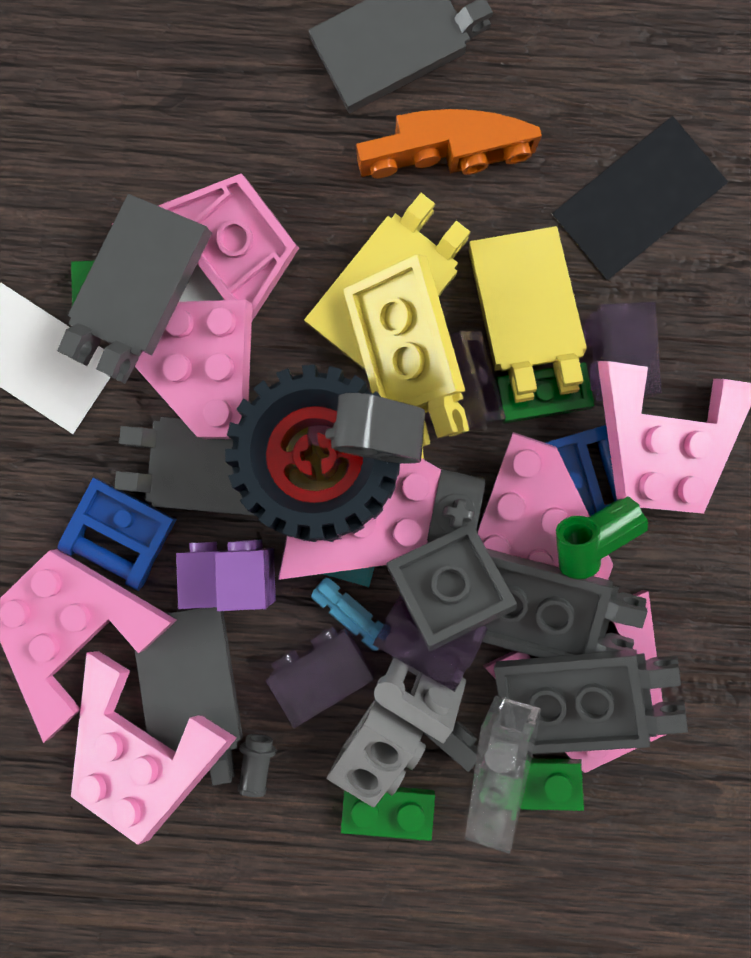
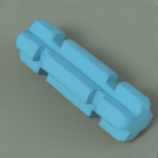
M330 578L323 579L311 594L312 599L322 608L327 605L331 609L329 614L355 636L360 633L363 636L361 641L371 650L377 651L388 640L391 634L390 630L379 620L376 623L371 620L373 615L346 592L344 595L339 593L340 587Z

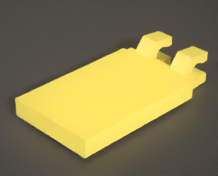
M422 193L408 207L402 218L396 213L392 218L389 216L385 218L304 319L307 325L364 370L365 366L343 289L416 254L427 256L438 297L457 275L455 267L458 265V262L453 258L468 241L470 231L458 221H455L436 246L419 232L433 215V208L435 207V203Z
M557 226L469 241V254L494 370H508L515 403L534 399L533 392H536L537 386L532 366L553 363L560 395L578 392L580 389L579 384L583 383L579 358L584 356L587 347Z
M416 254L343 289L372 394L377 391L383 398L423 408L425 413L429 412L437 438L448 435L452 437L468 432L469 427L465 410L458 402L463 400L461 392H464L465 388L427 256ZM425 421L422 447L431 444Z

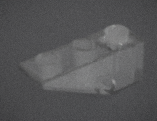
M495 695L480 729L465 835L466 840L510 854L535 747L541 708Z

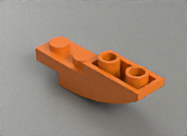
M463 109L419 111L397 115L395 135L357 143V162L361 177L372 175L373 178H385L396 173L398 168L415 165L417 168H426L437 164L441 158L446 157L450 173L462 171L463 174L470 175L485 170L489 166L488 164L504 160L506 164H516L529 159L535 153L542 134L538 126L497 113Z

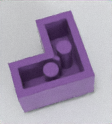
M262 540L228 542V550H217V542L189 543L190 552L176 553L178 609L217 607V611L266 609L276 601L274 548H262Z

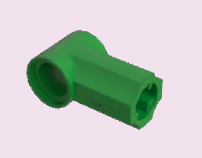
M627 496L624 499L613 502L590 517L571 516L563 519L556 528L560 571L573 579H587L594 576L601 567L602 558L648 531V519L642 513L640 505Z

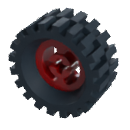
M315 364L302 365L303 374L292 376L289 368L276 373L279 382L268 387L263 380L253 389L259 396L252 403L243 399L236 409L242 415L239 424L230 422L227 436L233 440L232 449H225V462L233 470V474L228 475L232 488L242 496L240 502L244 507L259 518L258 521L269 528L303 541L316 542V540L333 541L342 539L341 536L351 532L355 534L365 528L364 525L372 518L376 519L383 511L384 504L388 498L391 499L396 488L400 463L385 462L336 451L331 448V440L326 439L324 434L317 433L318 444L322 452L327 455L329 454V457L321 459V469L324 478H331L341 463H348L349 467L344 477L334 486L320 491H310L294 485L289 479V474L292 470L298 469L308 479L317 481L313 465L310 461L305 460L306 457L313 455L311 439L307 434L303 435L296 442L292 451L286 452V448L293 436L307 427L327 426L333 428L336 422L339 395L363 393L381 396L377 391L372 394L367 390L366 382L358 376L354 375L352 380L345 378L342 369L329 366L328 373H319Z

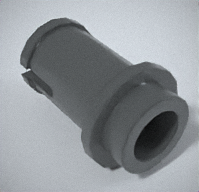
M249 734L246 736L245 742L240 745L243 761L237 791L247 797H263L267 791L266 784L270 757L275 756L276 748L273 746V738L263 734Z

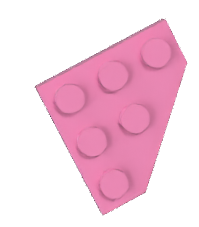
M246 299L178 302L153 355L151 356L142 351L135 365L137 370L199 438L231 439L227 436L230 422L239 424L242 415L236 409L243 399L249 402L252 303Z
M512 432L477 533L486 549L559 567L556 540L557 525L563 519L571 516L590 517L557 447ZM609 555L601 559V567L594 575L595 577L608 580L613 568Z

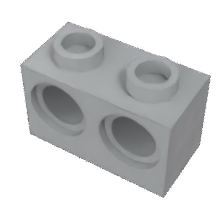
M374 699L343 744L326 779L374 808L385 793L391 796L395 794L405 776L406 771L404 768L407 767L413 770L418 764L426 748V744L420 741L424 731L386 709Z

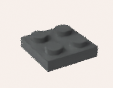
M472 522L387 562L388 571L429 651L437 649L517 608V602Z

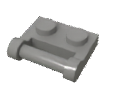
M410 636L399 637L391 650L392 662L387 674L378 680L374 690V697L386 709L441 743H444L454 729L466 679L459 676L458 672L451 666L438 663L420 652V646L414 638ZM407 671L417 676L411 694L405 691L403 683Z

